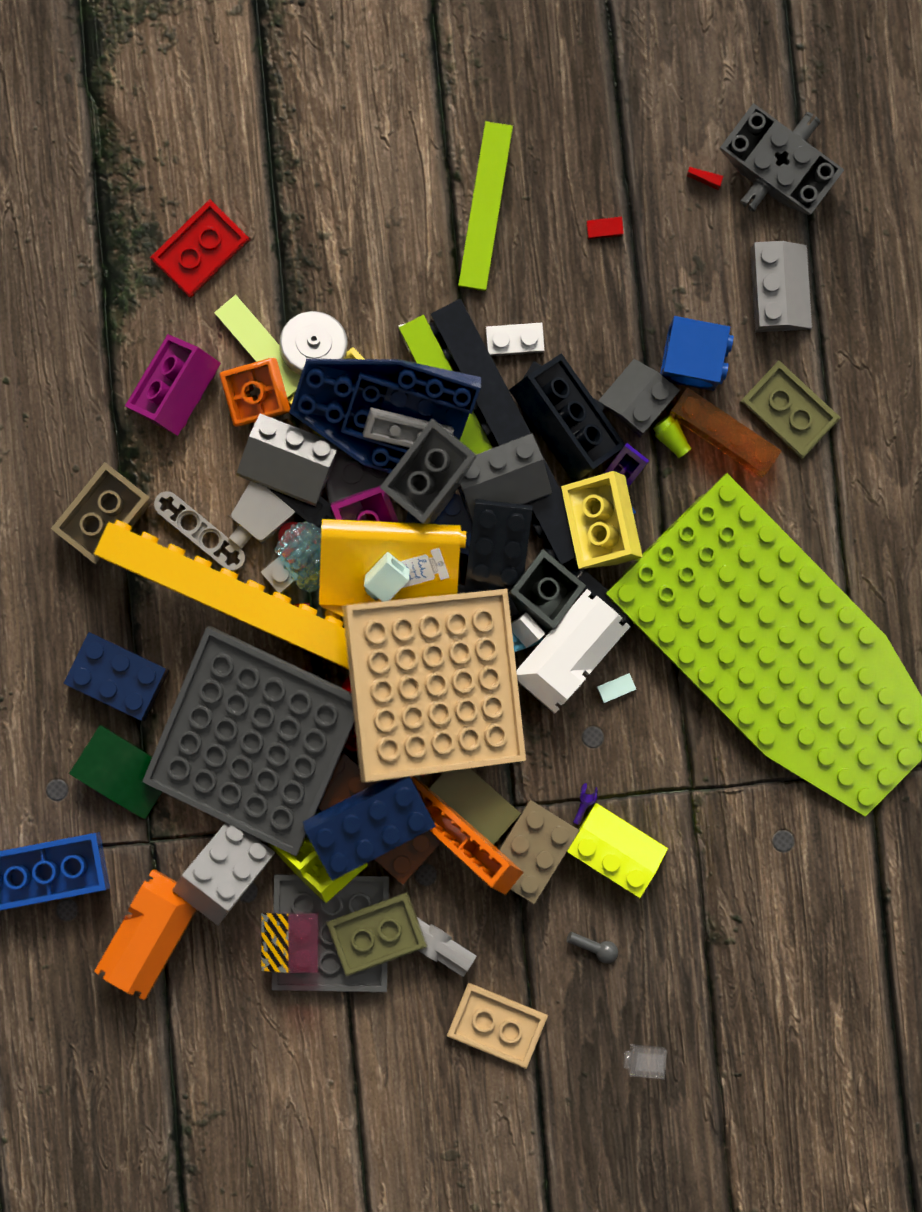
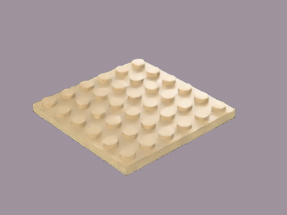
M507 589L342 606L361 782L526 761Z

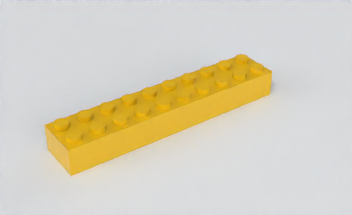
M116 519L114 524L108 522L94 556L349 670L345 628L342 627L343 621L329 615L325 616L324 619L316 616L318 610L305 604H300L299 607L290 604V597L278 592H274L273 595L263 592L265 586L252 580H248L245 584L237 580L239 576L237 573L228 569L221 568L220 572L210 568L212 562L199 556H195L194 560L184 556L185 550L175 545L169 544L168 548L157 544L159 538L143 532L141 536L130 532L132 526Z

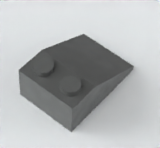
M431 419L380 488L421 523L433 524L451 501L477 455L434 419Z

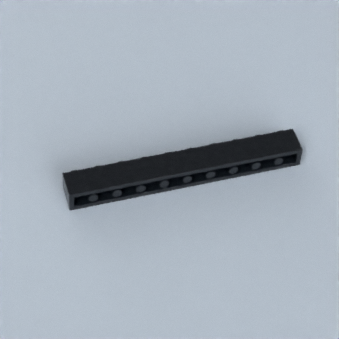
M461 298L431 313L430 319L432 322L428 324L435 337L441 338L445 346L441 349L448 363L453 362L459 373L481 377V388L473 411L474 413L479 411L483 419L480 425L486 437L492 436L496 447L531 434ZM543 457L552 494L525 505L533 506L532 515L536 522L532 523L539 538L545 537L549 547L545 548L546 552L561 565H565L576 559L562 491Z

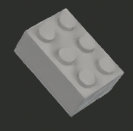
M225 823L182 874L172 891L218 926L263 871L275 852L255 836Z

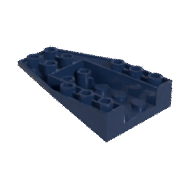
M306 359L289 413L361 464L391 473L409 448L363 437L370 407L425 421L434 419L439 424L453 427V436L460 441L469 413L472 414L481 388V377L399 359Z

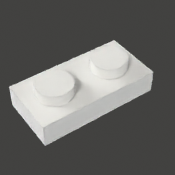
M542 323L486 327L487 350L490 356L544 352Z

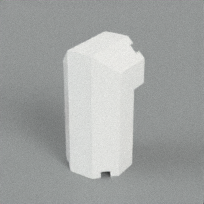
M588 589L516 670L518 683L554 714L559 710L556 703L564 704L586 679L582 673L584 672L586 675H589L630 628L627 623L623 626L620 625L619 622L622 620V617L597 596L593 600L590 599L588 596L592 592Z

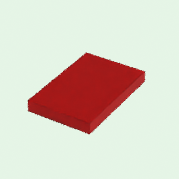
M209 199L150 259L191 299L250 241V238Z

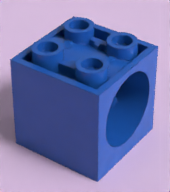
M674 316L668 329L660 374L671 383L714 391L719 384L722 385L723 380L727 376L729 364L724 363V359L731 352L734 339L733 335H729L730 326Z

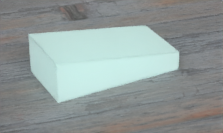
M630 673L598 686L597 689L603 703L636 690Z

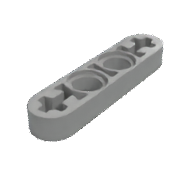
M165 491L157 495L154 507L159 515L225 569L235 572L243 568L246 563V556L239 546L174 493ZM173 498L172 505L179 511L181 506L186 508L178 514L175 522L171 520L172 517L176 516L172 511L166 509L163 512L161 510L163 508L161 503L163 499L169 500ZM186 515H193L197 519V525L193 530H185L181 525V521ZM211 532L218 535L219 543L215 548L204 546L203 538L207 533ZM225 542L229 543L225 549L230 553L239 552L237 558L240 562L237 565L235 563L227 565L228 558L223 553H220L219 557L215 556V553L222 549Z

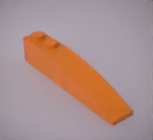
M410 776L436 826L430 829V831L489 886L506 895L524 872L415 776Z

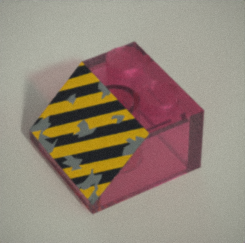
M319 912L261 913V971L318 973Z

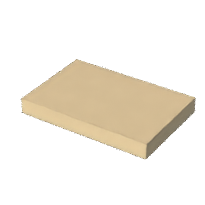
M468 982L447 1037L527 1069L548 1015Z

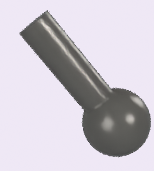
M570 932L567 936L566 942L595 953L597 959L604 964H610L618 957V948L611 941L598 943L574 932Z

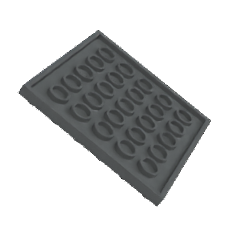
M208 626L205 629L142 782L297 856L307 836L303 821L316 815L355 725L352 693L214 627Z

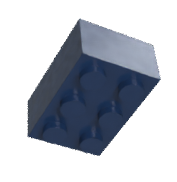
M88 632L63 684L134 718L145 721L170 670Z

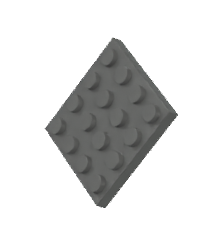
M275 874L273 913L288 914V973L272 972V990L387 992L388 962L346 977L326 922L389 899V876H356L325 903L297 875Z

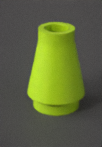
M668 415L653 426V430L656 432L654 436L667 446L677 458L682 457L691 450L678 420L673 419L671 415Z

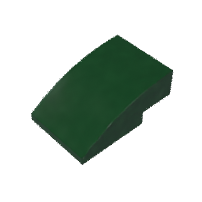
M99 725L69 773L82 783L143 819L147 818L163 793L142 782L153 756L103 725Z

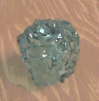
M306 521L291 525V528L286 530L281 540L278 541L277 547L274 550L276 554L280 555L279 559L285 562L283 568L289 570V573L292 575L291 579L297 582L299 589L310 593L320 587L322 528H318L315 524Z

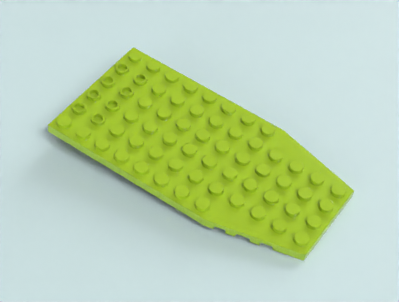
M728 473L723 475L705 494L701 495L642 554L643 557L637 559L622 573L623 576L605 593L764 756L832 796L860 815L866 817L922 760V696L887 636Z

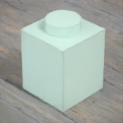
M387 552L365 575L364 587L366 592L375 600L380 599L382 602L390 601L409 581V569Z

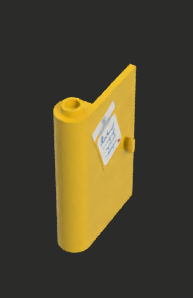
M322 519L319 605L345 606L382 602L380 599L375 600L368 595L364 587V580L369 570L387 552L409 569V581L390 601L457 594L460 548H466V531H461V525Z

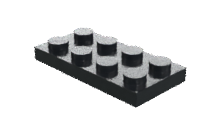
M475 499L464 593L507 589L510 615L519 616V612L509 592L525 572L533 506Z

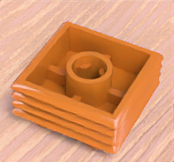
M268 358L220 372L222 386L235 427L256 422L260 413L271 418L289 413L290 406L276 358ZM253 385L260 389L261 393L258 395V399L256 396L250 395V391L254 390Z

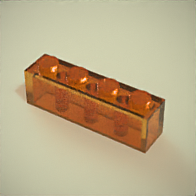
M688 387L669 414L673 419H677L679 423L761 478L767 474L782 451Z

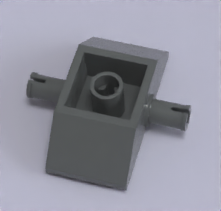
M753 103L721 145L720 150L736 170L754 183L740 200L742 206L746 207L749 201L754 199L748 207L749 211L755 212L768 193L784 206L811 215L844 171L843 168L807 143L808 138L817 126L821 124V121L815 117L810 125H807L813 116L812 113L806 112L796 128L791 131ZM777 159H782L784 164H781V166L776 165Z

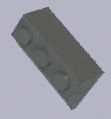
M260 413L249 435L236 475L316 506L336 462L339 448L327 439Z
M533 434L477 454L458 487L459 494L472 523L475 499L525 505L552 494L544 460Z

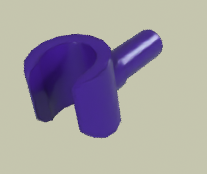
M587 783L581 787V803L573 821L580 825L588 806L594 804L597 800V787L593 794L588 795L585 793Z

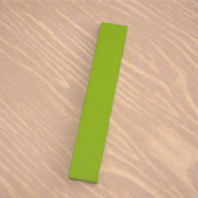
M485 121L458 285L461 288L485 292L487 289L513 129L512 125Z
M424 315L398 328L416 363L452 371ZM472 411V414L469 413L460 442L477 455L492 449L474 411Z

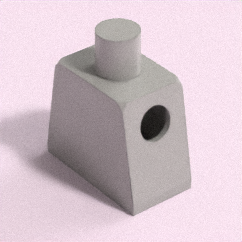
M250 481L231 513L230 517L239 526L229 539L241 549L252 536L263 544L297 514L267 487Z

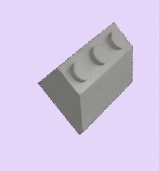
M786 241L754 242L750 253L755 332L812 329L807 245Z

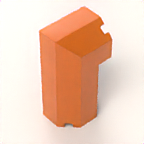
M155 869L149 874V876L153 877V880L150 879L149 882L144 881L128 909V912L132 913V915L128 914L125 916L94 971L98 975L104 971V980L128 994L133 995L135 991L141 992L139 998L143 1000L149 996L197 909L172 891L177 881Z

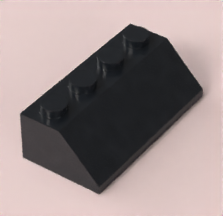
M562 353L509 389L573 483L625 446L621 437Z

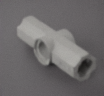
M417 917L428 945L426 948L418 951L436 962L440 961L449 969L464 977L477 955L453 941L452 937L433 924L429 925Z

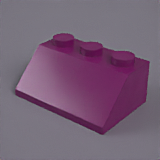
M167 334L125 407L162 429L178 436L187 424V420L195 406L200 402L208 384L215 377L221 363L199 347Z
M380 486L331 503L336 520L399 522L389 495Z

